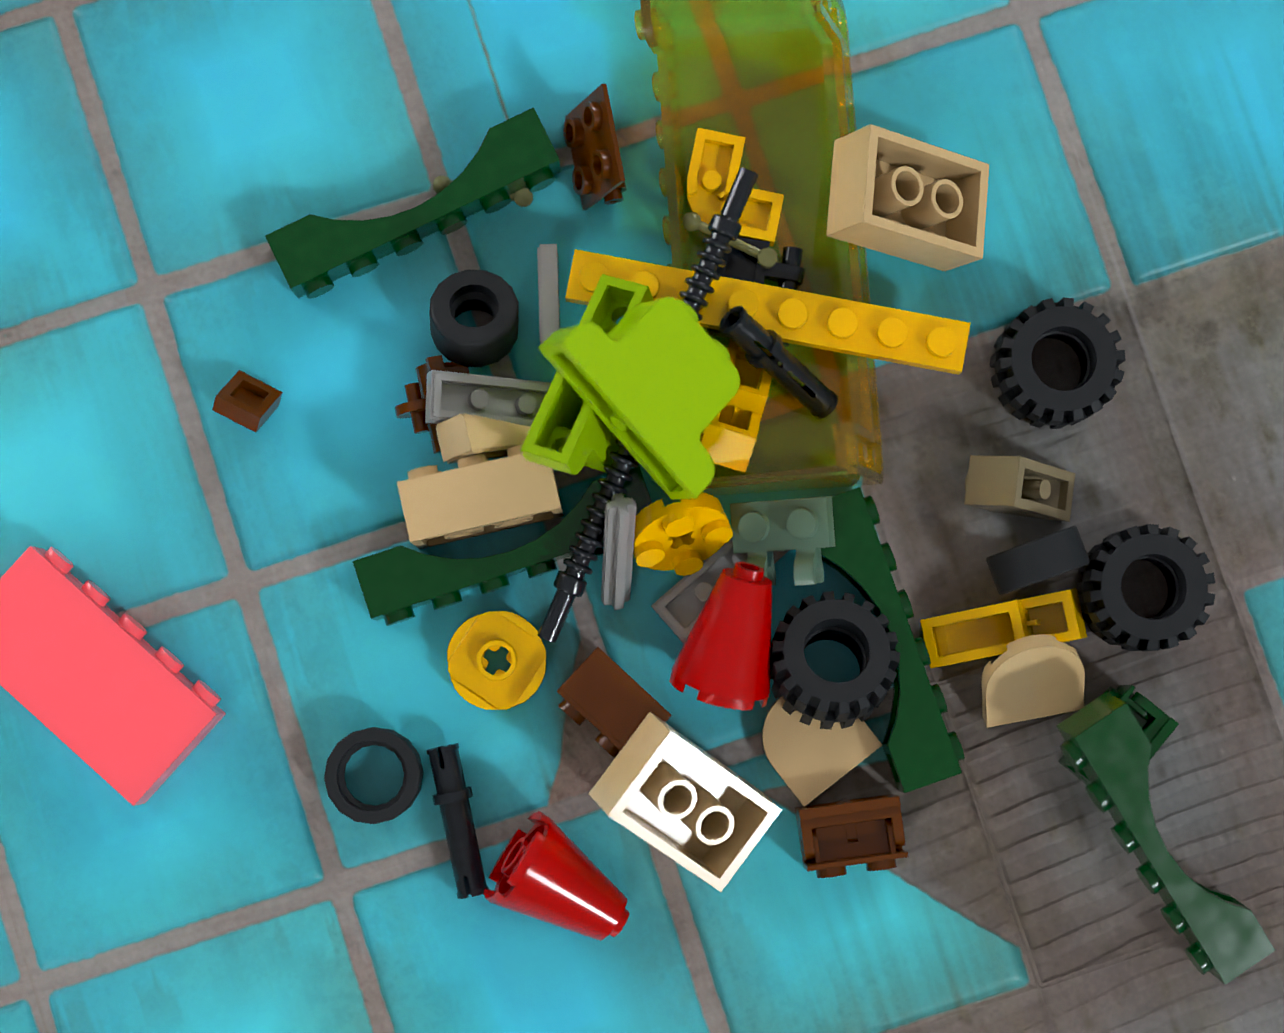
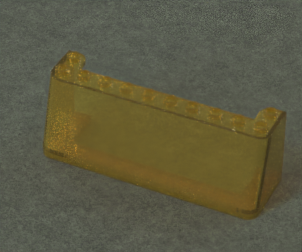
M640 0L641 10H636L634 17L636 32L640 40H646L652 52L657 54L658 72H654L652 75V86L656 100L658 102L661 101L662 119L656 121V137L660 149H664L665 167L660 168L659 182L663 196L668 198L669 215L663 217V234L667 245H671L672 264L667 266L693 271L691 270V265L700 262L697 251H704L706 248V244L702 242V239L710 237L699 230L688 231L682 225L683 216L688 212H692L687 201L686 183L697 128H703L746 137L740 167L749 169L759 175L753 188L784 194L775 242L769 248L774 249L777 253L776 263L782 262L783 248L785 246L803 249L801 267L805 269L803 285L798 286L797 290L870 304L866 248L826 236L834 140L856 131L849 32L842 0ZM764 280L765 285L778 287L777 282ZM709 335L712 339L720 342L726 349L728 348L730 338ZM755 340L759 347L765 348L758 340ZM789 343V346L785 348L823 382L829 390L836 393L838 396L836 408L827 417L817 419L772 377L757 439L746 472L714 464L713 479L704 489L703 493L720 496L882 484L884 468L875 359ZM788 371V372H787V373H788L793 379H795L801 386H804V385H805V384H804L797 376H795L791 371Z

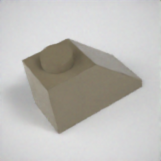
M970 455L969 469L965 478L966 494L964 504L995 513L1070 522L1075 473L1021 456Z

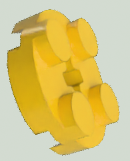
M702 492L695 499H680L681 502L671 503L667 506H664L663 500L660 499L641 510L636 515L633 550L638 566L661 571L675 570V573L680 576L692 575L698 572L703 567V560L716 553L733 536L729 520L719 499Z
M488 611L466 620L454 633L447 650L448 671L458 694L472 705L486 710H507L530 699L539 689L546 673L547 651L542 639L537 636L538 631L523 617L508 611ZM503 646L509 651L506 660L511 663V666L506 672L498 669L494 675L490 674L486 670L489 662L484 658V654L488 649L497 652Z

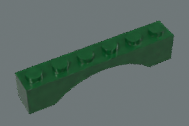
M533 107L489 128L478 152L464 171L444 190L417 207L392 216L363 221L334 220L309 214L265 235L293 293L298 298L304 295L308 299L315 298L333 289V281L350 273L352 277H359L371 272L378 267L379 263L377 260L395 252L397 256H402L413 252L423 245V238L437 231L445 235L462 228L468 222L467 217L483 209L488 214L504 208L512 201L510 195L523 188H528L529 192H536L546 188L556 180L554 175L561 172L560 159Z
M640 466L630 469L629 474L633 477V480L625 481L623 486L627 490V494L623 495V497L633 498L636 503V515L652 503ZM598 480L593 481L579 503L559 524L536 540L509 552L483 558L450 559L423 554L400 545L352 561L371 619L380 620L384 618L386 626L394 625L414 618L413 608L432 602L434 610L442 609L462 602L461 592L479 587L481 594H486L509 586V576L527 571L530 579L557 570L555 561L572 556L573 552L569 550V546L577 545L579 539L575 537V533L582 532L584 529V525L580 521L582 518L588 519L590 512L587 511L586 507L595 504L596 499L593 498L592 493L599 492L602 486L598 483ZM604 534L601 536V539H600L603 543H604ZM597 547L594 554L597 556L603 555V548Z
M860 487L832 496L835 547L821 548L822 562L837 570L859 591L864 600L866 599L875 605L873 612L876 618L882 613L890 621L886 632L895 631L898 639L894 651L900 652V663L895 670L897 675L893 682L894 693L890 720L882 741V747L897 789L900 792L907 793L959 775L962 771L958 761L965 759L963 748L956 732L948 733L941 714L948 711L947 704L938 684L931 685L924 666L931 664L929 653L922 637H913L907 620L914 617L913 609L904 589L897 591L891 572L897 570L896 561L887 542L880 544L874 525L880 523V518L874 500L870 495L864 497Z
M1106 692L1058 724L1057 728L1066 741L1060 745L1063 754L1077 771L1084 770L1091 784L1085 787L1088 795L1103 813L1108 810L1116 825L1111 828L1115 839L1128 854L1134 852L1141 864L1136 868L1139 878L1152 894L1158 892L1166 906L1161 908L1160 911L1169 926L1178 935L1181 933L1185 935L1190 944L1185 949V952L1196 969L1202 975L1210 972L1226 985L1275 951L1273 945L1248 907L1229 894L1206 888L1193 881L1183 872L1168 852L1156 827L1149 799L1148 768L1152 745L1127 703Z

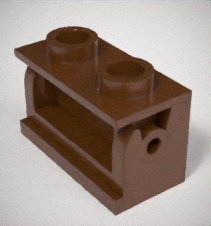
M599 647L587 657L557 690L564 698L558 706L579 726L587 719L601 733L595 738V741L614 759L649 712L665 723L672 716Z
M885 794L795 807L803 867L807 871L816 870L817 878L846 875V866L863 863L866 864L867 871H879L897 867L896 859L908 857V852L902 848V846H905V835L900 797L895 794Z

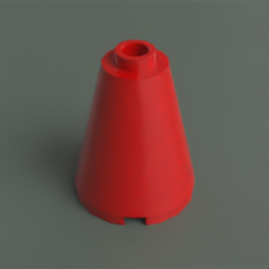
M735 562L734 568L722 570L671 669L669 682L675 689L683 693L686 684L699 690L696 700L727 709L753 710L755 701H759L761 707L767 705L770 695L772 581L764 576L765 570L762 567L747 562Z
M540 811L533 813L528 820L535 825L527 834L518 829L500 854L489 876L491 880L496 882L494 891L484 890L485 899L494 905L599 941L604 940L608 935L612 937L617 936L629 917V911L625 909L627 897L549 816Z

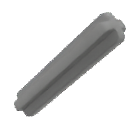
M622 493L613 495L612 501L608 502L605 506L601 601L604 605H612L614 610L623 609L624 602L629 601L631 595L636 503L633 498H624Z

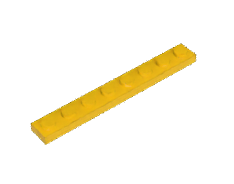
M575 249L565 299L566 302L588 305L602 274L648 286L653 300L672 297L682 301L683 298L679 296V292L687 291L689 285L685 283V279L688 277L692 278L694 271ZM720 276L719 280L711 282L714 293H707L705 296V300L709 303L708 307H701L699 310V314L703 316V319L698 321L701 327L720 330L719 325L723 316L730 309L742 306L764 329L775 331L785 343L957 375L963 369L971 324L970 322Z

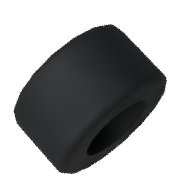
M467 269L451 274L439 283L430 298L431 336L437 350L449 361L465 367H484L497 363L511 352L518 338L519 302L513 288L502 277L486 270ZM469 310H481L489 313L494 318L490 323L481 327H467L455 320L461 313Z

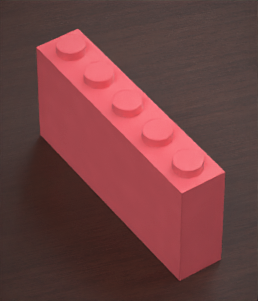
M29 546L0 578V685L133 806L145 804L225 716L226 713L217 706L221 698L203 681L198 680L193 684L180 672L184 664L168 649L161 646L156 651L145 641L143 637L148 632L134 618L126 613L121 617L114 613L106 605L111 598L100 587L90 580L82 584L69 571L74 565L61 552L52 546L47 551L42 548Z

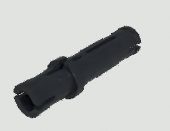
M742 306L730 309L723 316L719 325L720 331L732 339L745 352L746 360L753 367L763 368L786 391L804 405L815 418L823 419L833 412L838 404L836 393L829 390L823 382L783 346V340L780 335L773 330L764 329ZM758 340L772 356L767 355L754 341ZM788 371H791V372H792L795 376H797L805 385H804V386H801V385H800L795 379H793L787 372H788Z
M454 743L428 749L427 755L430 758L437 792L432 795L434 805L440 806L457 887V898L464 899L468 898L470 894L472 897L482 895L484 890L489 889L485 879L469 798L473 797L472 787H466L458 750L459 744Z

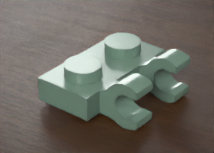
M832 496L730 504L733 554L748 553L747 563L762 567L765 570L764 576L772 581V586L776 585V571L773 551L796 550L793 565L795 586L824 583L821 548L835 547Z

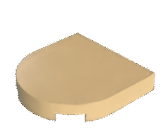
M1044 634L1032 635L1012 641L1006 645L1008 651L999 656L993 663L989 661L984 667L981 679L982 716L987 728L1078 711L1084 707L1085 670L1082 661L1073 646L1070 647L1063 642L1057 641L1055 636Z
M779 697L768 710L762 729L763 749L768 761L804 807L882 746V743L864 720L861 721L857 718L851 727L843 729L840 722L834 723L831 730L820 729L821 721L812 719L810 726L799 722L802 713L795 709L789 715L782 708L785 702L783 697Z

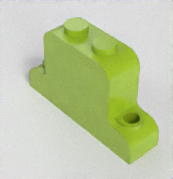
M602 274L579 324L591 321L608 334L616 326V321L621 316H625L633 306L653 300L649 287ZM557 370L520 451L527 461L576 475L584 466L607 473L604 470V466H611L613 462L609 454L610 452H617L619 446L615 443L617 437Z
M672 297L639 303L633 306L608 334L595 323L586 321L584 324L554 331L540 345L538 349L672 500L695 499L710 484L714 476V463L706 448L701 444L700 436L704 429L735 396L740 386V376L738 370L730 361L731 356L728 350L706 333L698 323L696 312L687 303Z

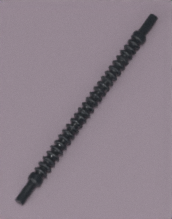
M743 167L739 168L720 214H714L711 218L708 230L712 233L710 237L702 239V242L706 244V248L704 251H697L700 262L691 265L694 276L685 279V283L689 285L687 291L679 292V296L683 298L682 301L687 303L696 312L698 321L703 319V316L699 314L700 308L708 307L709 305L705 300V296L707 293H714L711 282L720 279V275L716 273L718 267L726 266V262L722 259L723 255L732 252L731 247L728 246L730 240L736 241L740 234L742 225L739 223V219L759 176L757 173ZM618 438L615 440V443L619 446L617 452H610L609 454L613 462L611 466H604L607 476L605 479H598V483L602 486L601 490L592 493L593 498L596 499L595 504L586 507L590 515L588 519L582 518L580 521L584 525V529L582 532L575 533V537L579 539L577 545L569 546V550L573 552L572 557L563 560L567 567L565 571L558 572L553 583L557 590L537 634L540 638L552 643H556L575 597H582L587 582L584 580L585 574H592L589 563L598 560V556L594 554L596 548H603L604 543L600 539L604 534L605 506L608 502L612 501L613 495L627 494V490L623 487L625 481L633 480V477L629 474L630 469L639 466L634 456Z

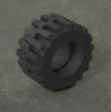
M1063 297L1057 303H1054L1053 298L1042 300L1035 307L1031 305L1004 328V332L997 338L993 346L996 348V352L990 357V368H995V374L991 377L993 388L1000 387L1002 395L998 399L1003 407L1009 403L1015 409L1011 415L1018 420L1026 417L1031 420L1030 426L1037 428L1050 425V429H1061L1066 425L1070 424L1072 426L1101 410L1104 404L1112 400L1117 393L1114 387L1122 382L1125 372L1119 370V365L1126 361L1125 350H1117L1115 345L1122 338L1118 330L1109 333L1105 325L1111 320L1104 313L1095 317L1091 314L1094 308L1093 305L1083 302L1079 307L1074 306V298ZM1045 338L1057 339L1065 342L1075 351L1081 366L1080 379L1075 388L1069 391L1055 390L1045 385L1037 377L1032 366V350L1037 341Z
M1146 524L1113 533L1103 538L1101 544L1094 545L1087 553L1091 556L1089 559L1090 563L1080 567L1078 572L1084 575L1083 581L1076 583L1077 593L1083 594L1084 603L1080 604L1082 614H1088L1092 620L1087 624L1093 632H1101L1104 635L1102 640L1110 645H1120L1123 650L1142 652L1170 649L1179 646L1178 642L1189 640L1196 635L1197 632L1194 628L1198 625H1205L1210 616L1204 612L1205 607L1214 605L1216 594L1208 593V584L1216 582L1214 572L1205 573L1203 565L1210 561L1205 552L1195 553L1193 548L1197 543L1191 537H1178L1180 530L1172 527L1161 529L1159 524ZM1138 559L1147 560L1157 566L1167 582V601L1163 609L1153 618H1143L1135 614L1127 606L1122 595L1121 582L1123 574L1129 564Z
M834 591L823 592L820 600L817 602L813 595L802 599L799 608L793 605L786 612L783 622H779L771 643L770 679L774 681L771 691L775 699L779 697L785 699L782 708L789 715L795 709L802 713L799 722L810 726L812 719L821 721L820 729L831 730L836 722H840L843 729L851 727L857 718L861 721L865 720L872 714L875 707H879L897 675L895 670L900 663V652L894 651L898 643L895 631L886 632L890 621L883 613L876 618L871 613L875 605L866 599L862 606L853 603L854 594L845 592L842 599L838 600L834 597ZM819 640H833L845 645L853 652L860 668L859 676L847 682H831L822 679L807 664L804 655L805 647Z

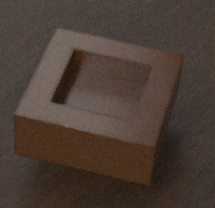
M239 370L216 395L212 410L237 424L257 432L279 407L283 392Z

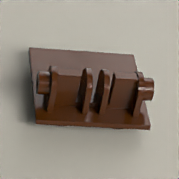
M605 83L596 88L565 116L563 127L564 140L566 145L571 148L574 162L573 187L575 192L580 195L583 210H588L602 198H604L605 204L622 202L624 200L622 193L627 190L607 84Z

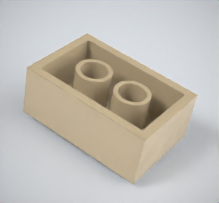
M872 124L834 140L826 236L944 272L983 259L989 164Z
M521 444L508 448V457L490 461L487 458V454H479L457 460L458 468L441 472L438 471L437 465H431L408 471V479L397 482L410 543L419 549H424L564 517L553 468L527 461L520 451Z
M651 712L648 713L589 793L610 818L720 892H722L782 811L758 788Z

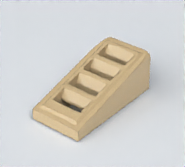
M470 414L456 415L438 423L436 426L442 459L447 464L457 463L459 459L479 454H487V458L508 456L507 449L523 444L530 429L529 426Z

